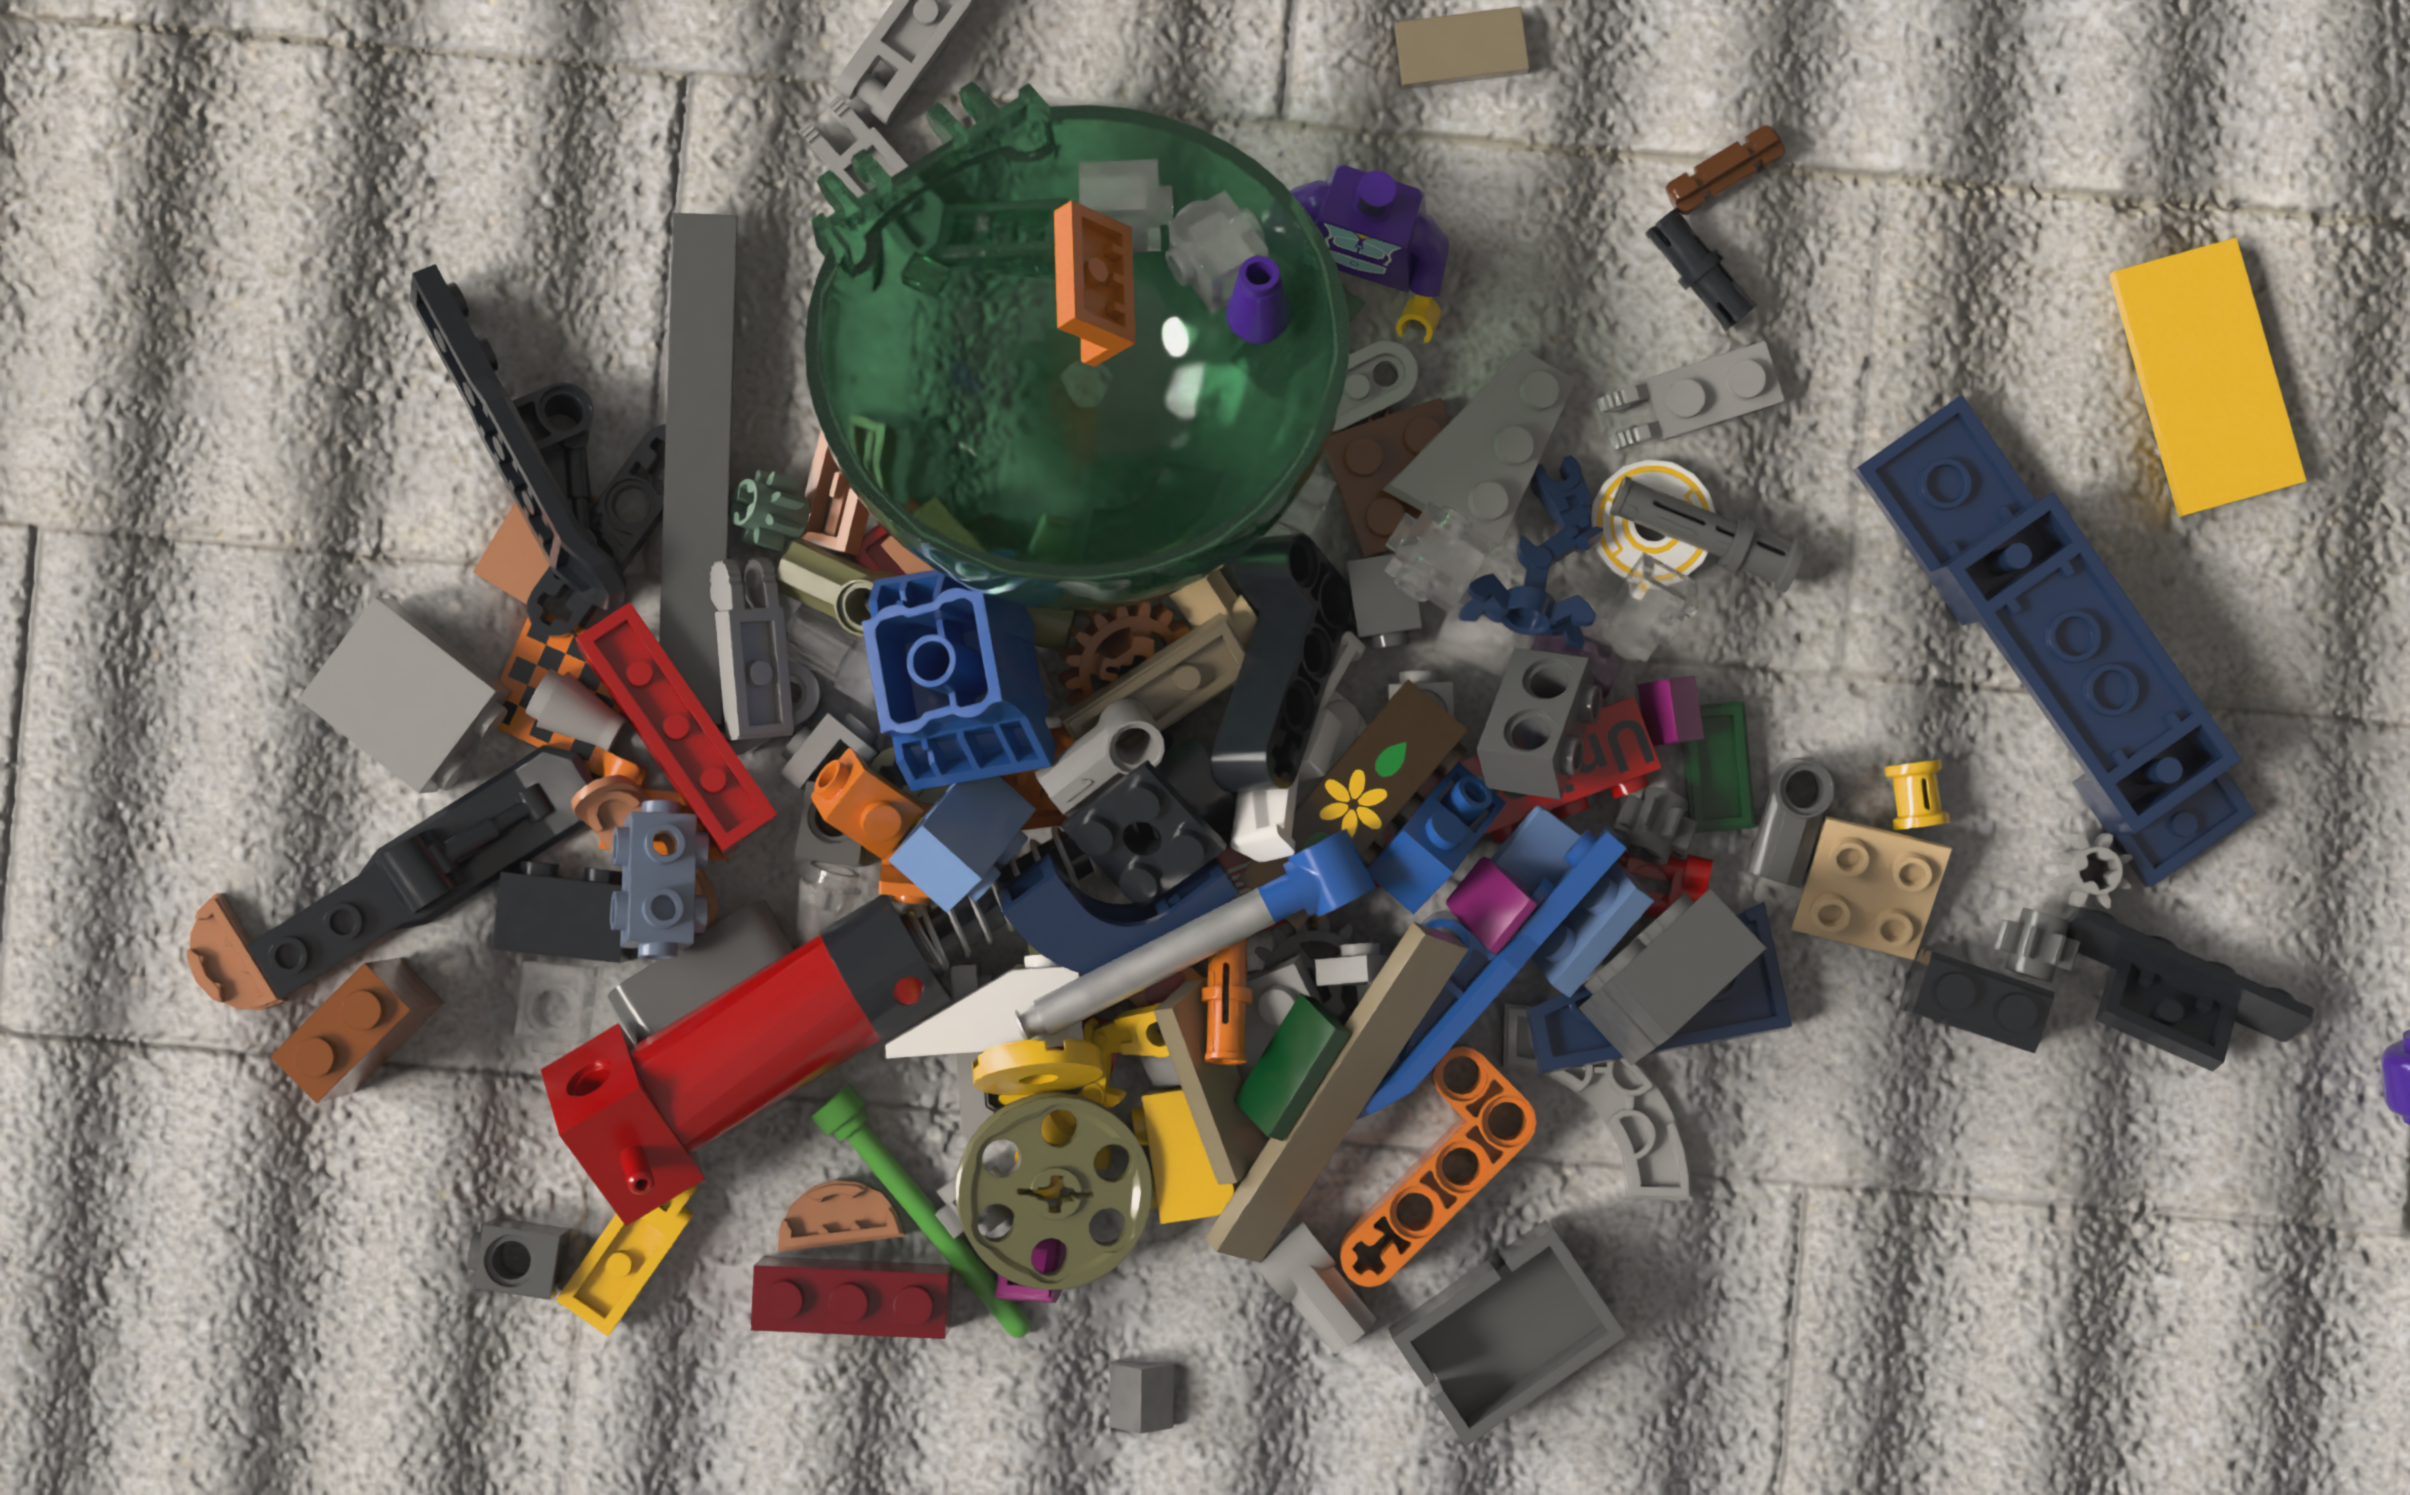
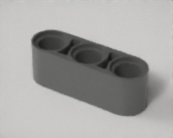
M760 900L744 906L705 930L703 934L700 933L695 936L694 943L685 950H678L677 959L657 960L616 986L609 993L608 998L636 1045L795 949L767 901Z

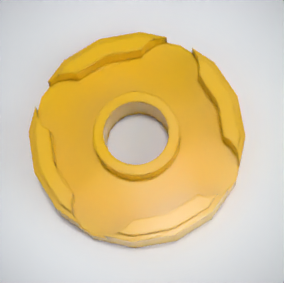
M1067 1038L1068 1041L1063 1040L1064 1050L1047 1047V1041H1040L1039 1039H1029L995 1046L983 1051L982 1054L977 1056L978 1059H975V1062L972 1061L973 1087L981 1092L996 1095H1034L1065 1091L1088 1085L1100 1079L1104 1072L1102 1050L1090 1041Z

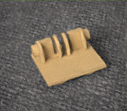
M1826 816L1825 822H1821L1814 843L1816 850L1791 924V930L1914 960L1941 884L1952 846Z

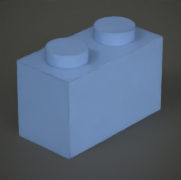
M1000 776L951 784L888 861L948 913L966 894L976 902L992 886L1001 874L993 864L997 861L1003 867L1024 845L1028 837L1021 831V828L1036 808Z

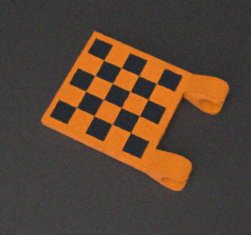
M548 613L545 620L549 626L556 619L567 622L551 613ZM528 617L499 680L513 692L502 705L508 712L497 729L538 748L542 745H549L580 753L591 772L601 777L620 774L629 777L641 787L647 775V769L644 766L610 751L607 752L596 745L536 727L538 720L526 714L527 706L546 673L552 669L563 676L569 671L610 708L623 716L621 710L578 650L575 637L586 631V629L580 628L575 634L566 638H552L539 632L530 623Z

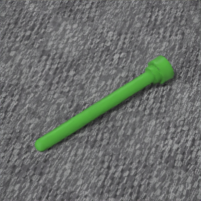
M848 1084L810 1117L826 1136L833 1133L839 1142L846 1139L1007 1333L1014 1338L1026 1336L1031 1327L1028 1316L1015 1301L998 1300L995 1298L997 1279L962 1237L958 1235L953 1239L935 1216L938 1211L937 1207L866 1124L865 1121L869 1116L862 1109L866 1102L852 1085Z

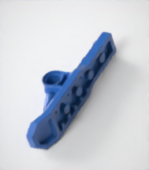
M1608 825L1597 836L1589 829L1586 830L1564 855L1563 859L1571 866L1557 882L1553 884L1545 877L1532 890L1530 895L1537 903L1535 910L1497 954L1490 951L1451 911L1435 912L1424 919L1421 925L1433 929L1446 927L1456 931L1461 937L1462 943L1468 948V951L1356 1120L1385 1108L1410 1094L1521 970L1542 943L1627 849V842Z

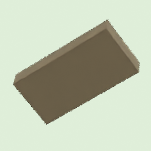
M1521 6L1395 22L1394 30L1402 89L1528 73L1529 64Z

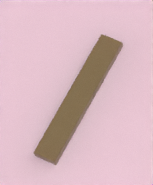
M1416 922L1411 923L1344 1025L1351 1033L1286 1138L1284 1141L1270 1138L1205 1239L1216 1252L1259 1263L1262 1262L1468 951V948L1457 937Z

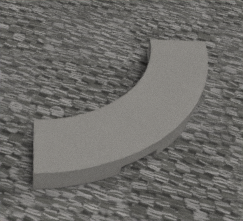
M1503 1003V1068L1521 1069L1539 1074L1526 1011L1534 1006ZM1626 1059L1541 1074L1562 1083L1579 1094L1601 1117L1610 1131L1620 1154L1625 1176L1626 1197L1628 1199L1693 1200L1688 1153L1679 1124L1674 1118L1667 1101L1656 1086L1655 1081L1638 1062L1630 1065Z

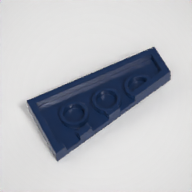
M1765 901L1744 910L1736 916L1766 949L1672 1037L1647 1055L1782 1031L1792 1027ZM1586 983L1582 984L1570 998L1562 993L1526 1011L1539 1075L1625 1059L1579 1009L1593 995L1584 986Z

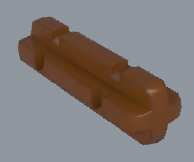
M1763 125L1745 136L1747 143L1741 146L1737 141L1695 166L1694 175L1689 177L1687 172L1673 179L1665 187L1670 203L1674 208H1678L1681 215H1688L1706 204L1704 199L1706 196L1710 195L1712 199H1715L1757 173L1756 166L1762 164L1765 169L1780 160L1786 152L1779 134L1769 125Z

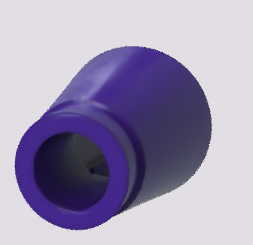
M1253 256L1242 263L1225 311L1227 323L1232 331L1244 341L1252 344H1265L1275 340L1287 329L1292 317L1291 305L1278 265L1266 256Z

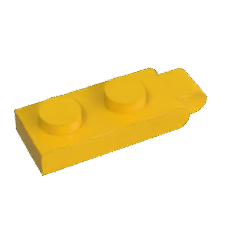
M696 1184L628 1226H625L618 1215L615 1214L563 1288L556 1301L607 1337L610 1336L695 1215L685 1206L699 1185Z

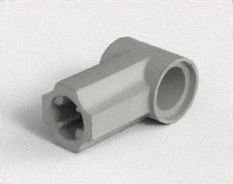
M1120 699L1109 704L1103 710L1097 725L1057 755L1053 759L1052 767L1041 768L1035 772V775L1052 802L1063 815L1065 814L1070 817L1146 760H1149L1156 767L1161 762L1165 751L1164 739L1150 709L1141 701L1133 699ZM1130 728L1145 730L1144 737L1132 746L1116 744L1120 734Z
M1300 1219L1276 1239L1261 1263L1253 1261L1278 1295L1287 1304L1292 1301L1305 1317L1307 1323L1334 1354L1349 1347L1377 1321L1373 1312L1335 1267L1337 1264L1336 1259L1303 1219Z

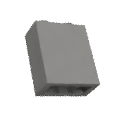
M374 597L298 700L420 794L437 792L440 787L446 791L459 780L470 762L464 757L478 737L485 740L500 726L508 712L502 705L513 691L396 600Z

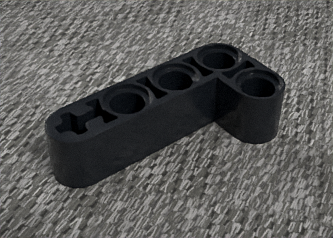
M1303 533L1245 539L1239 544L1235 552L1234 573L1237 583L1242 592L1257 608L1259 615L1211 757L1214 779L1219 788L1225 792L1287 789L1293 785L1349 618L1350 594L1347 584L1316 543L1307 534Z

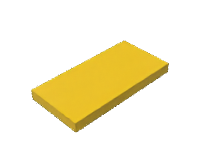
M2237 237L2117 270L2109 274L2178 517L2307 482Z

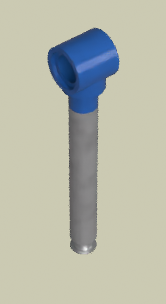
M1347 828L1288 857L1289 861L1283 864L1286 874L1033 1001L1034 1008L1022 1014L1016 1009L1014 1011V1019L1020 1034L1025 1040L1032 1039L1045 1031L1052 1036L1303 909L1306 910L1309 917L1315 914L1319 917L1372 891L1376 886Z

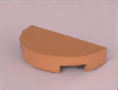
M216 893L197 911L195 915L196 921L190 932V949L187 950V960L196 983L211 999L219 1003L223 1002L236 1009L264 1010L288 1001L287 997L282 999L279 997L249 950L247 944L251 943L252 940L223 893Z
M833 1179L812 1186L792 1203L779 1227L778 1252L904 1237L906 1232L899 1210L882 1191L860 1180Z

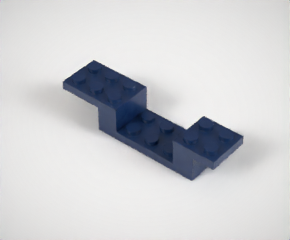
M1962 395L1853 469L1856 476L1960 624L1964 626L1979 621L2085 773L2072 782L2106 832L2113 835V842L2122 854H2131L2132 860L2128 863L2145 887H2153L2256 815L2253 808L2227 773L2229 768L2242 760L2056 494L2052 492L2037 499L2033 497Z

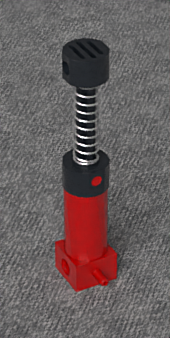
M1181 719L1161 731L1165 751L1161 762L1155 768L1221 837L1232 830L1236 802L1230 792H1225L1219 788L1214 779L1210 757L1185 720ZM1146 822L1131 823L1134 831L1139 836L1145 839H1149L1152 836L1156 839L1161 838L1158 830L1151 824ZM1052 826L1053 838L1043 844L1031 839L1029 843L1031 851L1021 857L1015 854L1009 860L1008 865L999 869L1001 872L1000 876L976 902L966 894L948 913L940 906L933 909L928 904H922V916L918 918L914 912L910 911L909 914L906 910L901 912L890 895L881 894L819 931L820 935L636 1045L632 1043L619 1023L540 1069L559 1136L624 1225H630L705 1180L696 1154L697 1150L882 1039L887 1041L952 1002L951 996L941 979L945 976L943 971H948L949 968L947 959L958 952L969 958L971 955L969 946L980 939L986 944L991 945L993 941L991 933L1002 926L1008 931L1013 932L1014 930L1013 925L1002 912L997 890L1047 853H1050L1078 888H1080L1078 881L1087 875L1100 880L1101 870L1098 865L1077 846L1076 842L1065 831H1062L1059 827Z

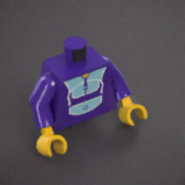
M1336 165L1325 181L1317 180L1293 188L1286 195L1267 237V242L1271 246L1257 251L1254 256H1266L1278 265L1284 288L1290 266L1287 254L1294 253V257L1315 264L1318 263L1319 265L1406 293H1409L1410 290L1415 295L1407 301L1396 324V332L1400 338H1403L1410 320L1420 321L1426 328L1424 343L1427 344L1431 340L1441 318V309L1433 300V297H1437L1441 293L1449 252V241L1433 217L1426 214L1425 193L1418 188L1394 181L1389 174L1383 171L1365 172L1346 165Z

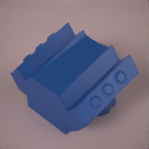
M1014 557L874 580L868 600L871 619L862 621L880 731L882 734L892 737L896 763L911 791L1052 767L1057 744L1045 722L1049 701L1045 695L1043 683L1040 680L1035 653L1034 633L1036 627L1024 605L1028 585Z

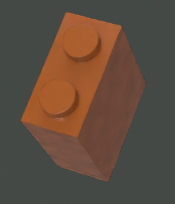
M401 958L364 963L270 1057L316 1104L356 1092L445 1002Z

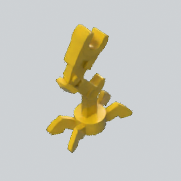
M1161 1003L1123 1011L1113 1021L1100 1026L1094 1017L1084 1024L1083 1040L1092 1042L1102 1050L1104 1072L1100 1079L1085 1085L1076 1095L1096 1101L1106 1108L1114 1107L1125 1098L1126 1092L1110 1086L1112 1053L1155 1056L1158 1058L1170 1056L1163 1036L1155 1028L1157 1020L1154 1010ZM1000 1095L999 1101L1006 1106L1011 1102L1030 1095ZM1062 1109L1049 1113L1042 1122V1137L1052 1144H1061L1068 1141L1075 1133L1076 1119L1071 1112ZM1110 1145L1103 1147L1097 1153L1094 1161L1095 1171L1096 1168L1105 1170L1111 1164L1112 1150Z

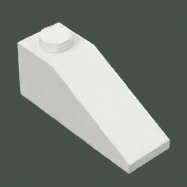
M1042 954L1024 956L1025 968L1010 969L886 1042V1058L983 1052L986 1049L1002 1044L1023 1041L1025 1039L1020 1034L1015 1023L1014 1011L1017 1009L1022 1014L1034 1008L1033 1001L1079 978V973L1054 963ZM1082 1021L1052 1036L1045 1031L1032 1039L1047 1041V1047L1064 1046L1063 1040L1068 1041L1067 1038L1083 1040Z

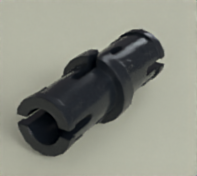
M1677 207L1666 214L1655 224L1656 226L1651 227L1645 233L1647 238L1651 239L1680 274L1681 278L1677 282L1685 291L1688 288L1694 291L1722 325L1725 332L1757 306L1755 301L1750 299L1721 264L1724 256L1717 248L1711 252L1683 218Z

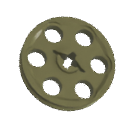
M1050 1092L1030 1095L1011 1102L996 1111L978 1128L967 1144L959 1163L955 1184V1199L960 1223L967 1238L977 1254L991 1269L1004 1278L1025 1287L1041 1290H1064L1082 1286L1099 1279L1109 1273L1128 1256L1142 1235L1148 1220L1152 1201V1180L1148 1161L1140 1143L1120 1118L1103 1105L1086 1097L1070 1093ZM1062 1109L1071 1112L1076 1119V1129L1073 1136L1061 1144H1052L1044 1140L1041 1133L1044 1118L1055 1110ZM996 1140L1011 1141L1018 1149V1160L1015 1166L1003 1174L989 1172L983 1165V1153L986 1147ZM1111 1144L1121 1145L1126 1148L1129 1162L1126 1170L1121 1175L1115 1178H1103L1096 1173L1094 1161L1099 1150ZM1059 1175L1062 1184L1067 1188L1073 1189L1075 1192L1059 1196L1057 1205L1049 1207L1044 1196L1035 1194L1033 1190L1049 1186L1051 1176ZM1020 1188H1021V1189H1030V1190H1026V1191H1017V1190L1020 1189ZM1090 1191V1193L1088 1194H1082L1077 1192ZM1003 1204L1012 1210L1014 1216L1013 1225L1005 1235L997 1238H990L981 1234L978 1229V1218L981 1212L990 1205ZM1106 1208L1120 1211L1124 1218V1227L1116 1239L1109 1242H1100L1091 1237L1089 1224L1092 1217L1098 1211ZM1044 1239H1058L1066 1246L1067 1254L1063 1264L1056 1270L1049 1272L1036 1269L1032 1265L1031 1260L1034 1247Z

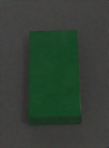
M1745 701L1699 705L1704 739L1681 742L1686 800L1689 803L1687 810L1688 818L1698 822L1695 833L1756 828Z
M1300 993L1233 1101L1267 1137L1284 1141L1351 1033L1316 998Z

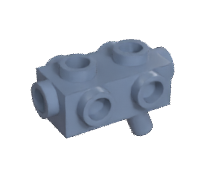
M676 801L642 802V811H632L624 819L623 827H615L613 832L612 863L614 866H622V891H613L610 925L612 930H621L620 948H637L638 958L677 959L678 950H685L694 943V933L703 934L706 929L707 897L706 895L695 894V869H706L709 853L708 832L696 830L697 814H681V803ZM655 835H669L674 843L672 855L663 856L655 851L653 847Z

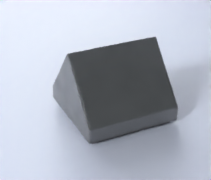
M1110 1362L1109 1427L1138 1434L1173 1428L1174 1363Z

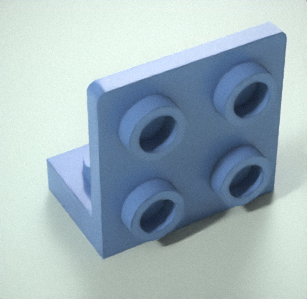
M1537 805L1490 859L1516 876L1530 894L1545 877L1555 884L1571 866L1563 857L1580 838L1581 834L1544 806ZM1615 861L1542 943L1531 958L1551 985L1570 998L1654 900L1627 868L1618 861Z

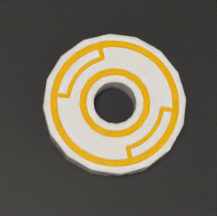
M1647 459L1623 466L1602 484L1590 507L1589 513L1592 528L1595 526L1603 528L1601 540L1593 546L1595 555L1612 573L1632 585L1660 587L1684 579L1703 563L1708 552L1667 536L1659 541H1647L1637 533L1634 522L1617 515L1616 517L1609 514L1617 489L1625 476L1630 477L1633 481L1675 498L1685 500L1690 504L1716 514L1709 491L1694 473L1673 462Z

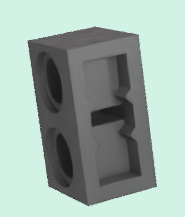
M1514 648L1477 746V753L1486 787L1501 791L1562 799L1570 775L1577 776L1581 770L1585 749L1583 737L1588 724H1595L1598 721L1602 707V688L1599 685H1594L1589 658Z

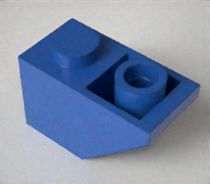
M1457 762L1450 772L1425 797L1424 802L1410 819L1395 832L1380 854L1367 868L1371 878L1414 915L1456 871L1505 806L1506 802L1486 787L1485 782L1477 778L1460 762Z

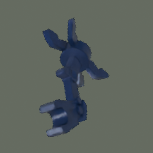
M1572 455L1564 457L1559 469L1564 481H1554L1549 478L1542 464L1537 465L1530 480V487L1534 495L1539 498L1554 522L1558 523L1562 530L1539 546H1535L1525 536L1520 537L1517 544V557L1521 565L1526 569L1523 586H1515L1507 590L1493 573L1477 578L1469 584L1468 594L1473 599L1461 608L1458 615L1461 621L1477 622L1484 615L1494 623H1503L1505 627L1519 634H1546L1550 637L1563 635L1566 645L1577 650L1583 649L1585 638L1580 626H1591L1596 619V613L1589 603L1579 595L1555 603L1553 596L1545 591L1549 567L1574 551L1584 553L1601 540L1603 528L1595 526L1592 528L1589 510L1593 501L1582 475L1579 462Z

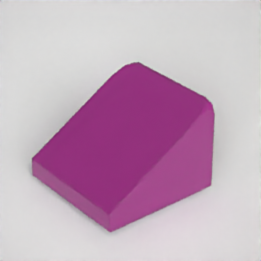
M1695 676L1662 679L1637 685L1641 715L1653 746L1704 739Z
M1482 857L1478 860L1446 901V905L1451 913L1495 954L1505 947L1537 905L1516 876L1488 857Z

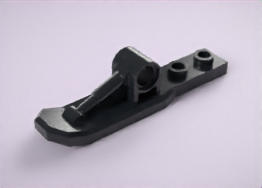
M436 264L412 273L410 303L462 396L481 440L554 574L588 603L605 610L621 604L626 591V579L614 560L597 545L596 536L591 531L589 503L592 500L587 445L594 412L591 397L579 386L561 382L551 384L512 400L495 374L498 371V363L490 343L483 335L475 337L466 320L469 317V310L455 282L446 284ZM557 414L566 415L572 418L577 425L573 428L562 429L552 425L547 418Z
M542 745L509 768L378 848L357 877L247 944L279 997L281 999L285 998L393 930L426 925L498 881L501 872L514 871L520 867L521 860L530 861L587 825L574 815L571 808V800L580 789L595 781L596 778L580 753Z

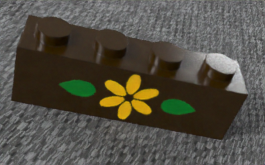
M1409 679L1406 680L1295 810L1291 837L1296 843L1295 853L1347 828L1366 868H1368L1383 850L1374 840L1390 821L1401 828L1424 802L1425 798L1417 790L1431 773L1434 772L1443 779L1468 750L1459 743L1468 729ZM1288 857L1266 862H1259L1253 859L1238 879L1249 889L1254 890L1286 874L1283 864L1289 861ZM1303 909L1285 919L1297 930L1306 920L1316 928L1330 912L1319 917L1316 914L1309 917L1306 910Z

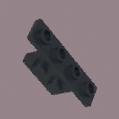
M2079 907L2066 919L2070 921L2066 938L2081 942L2078 953L2110 967L2095 1020L2213 1072L2224 1063L2234 1022L2278 1041L2288 1042L2313 1020L2315 1009L2295 1000L2287 991L2275 987H2265L2236 974L2231 967L2223 963L2206 961L2178 949L2172 941L2166 938L2149 936L2119 923L2114 916L2107 912Z

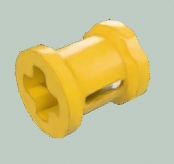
M1942 759L1884 767L1885 776L1892 778L1898 816L1892 820L1893 830L1951 823L1950 813L1942 809L1937 774L1943 769Z

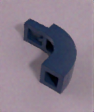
M1047 853L996 891L1003 914L1030 946L1054 963L1084 975L1230 902L1231 899L1239 894L1229 871L1216 856L1139 910L1134 903H1107L1085 894L1070 880L1050 853Z

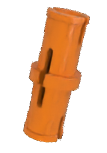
M1249 937L1208 957L1207 987L1201 989V1003L1207 1004V1052L1205 1053V1062L1209 1064L1241 1065L1246 1063V1007L1253 1004V990L1247 988V941ZM1229 970V1021L1227 1024H1224L1225 972Z

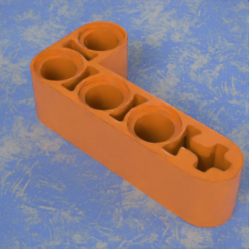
M1455 1043L1430 1071L1431 1082L1438 1093L1462 1117L1364 1212L1340 1239L1338 1252L1342 1269L1348 1278L1358 1285L1365 1287L1379 1286L1392 1278L1530 1141L1535 1133L1537 1120L1535 1111L1529 1101L1480 1052L1470 1045ZM1454 1057H1470L1476 1064V1080L1472 1086L1465 1090H1451L1445 1085L1443 1080L1444 1067ZM1500 1103H1515L1520 1108L1522 1115L1521 1125L1517 1131L1507 1136H1499L1492 1133L1488 1125V1118L1492 1109ZM1460 1147L1473 1151L1477 1163L1470 1177L1465 1180L1455 1181L1444 1176L1442 1164L1448 1152ZM1420 1193L1430 1199V1215L1419 1225H1406L1397 1218V1204L1407 1194ZM1385 1216L1393 1231L1406 1241L1401 1246L1396 1247L1394 1240L1390 1236L1378 1250L1382 1259L1381 1264L1374 1268L1370 1263L1365 1262L1358 1268L1354 1265L1358 1259L1354 1246L1360 1241L1369 1247L1374 1245L1385 1234L1382 1227L1376 1224L1381 1217Z

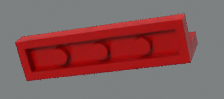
M630 602L575 637L578 650L625 718H627V721L691 813L697 814L698 823L704 831L708 832L709 839L723 859L739 849L741 841L777 818L778 814Z

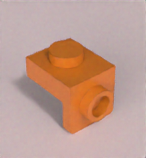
M848 748L839 760L829 762L822 769L816 779L814 791L811 794V799L824 821L882 860L887 857L924 811L915 798L869 768L862 756L851 748Z

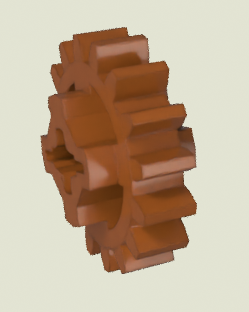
M1135 595L1130 609H1127L1117 596L1109 597V612L1104 615L1100 614L1092 606L1088 607L1086 613L1090 624L1085 629L1072 624L1068 628L1070 634L1077 640L1075 648H1060L1058 653L1066 663L1072 666L1071 669L1058 674L1059 682L1066 689H1075L1067 697V701L1073 707L1095 693L1091 684L1090 674L1104 680L1103 687L1139 665V663H1136L1135 666H1131L1134 656L1142 663L1156 654V652H1153L1155 640L1151 637L1152 631L1159 635L1165 648L1189 633L1188 627L1180 620L1171 622L1173 612L1161 603L1151 610L1150 603L1140 595ZM1121 665H1125L1122 674H1120L1114 667L1120 668Z

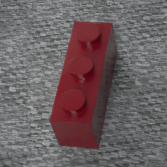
M763 1256L753 1266L750 1331L945 1339L951 1329L953 1267L951 1264Z

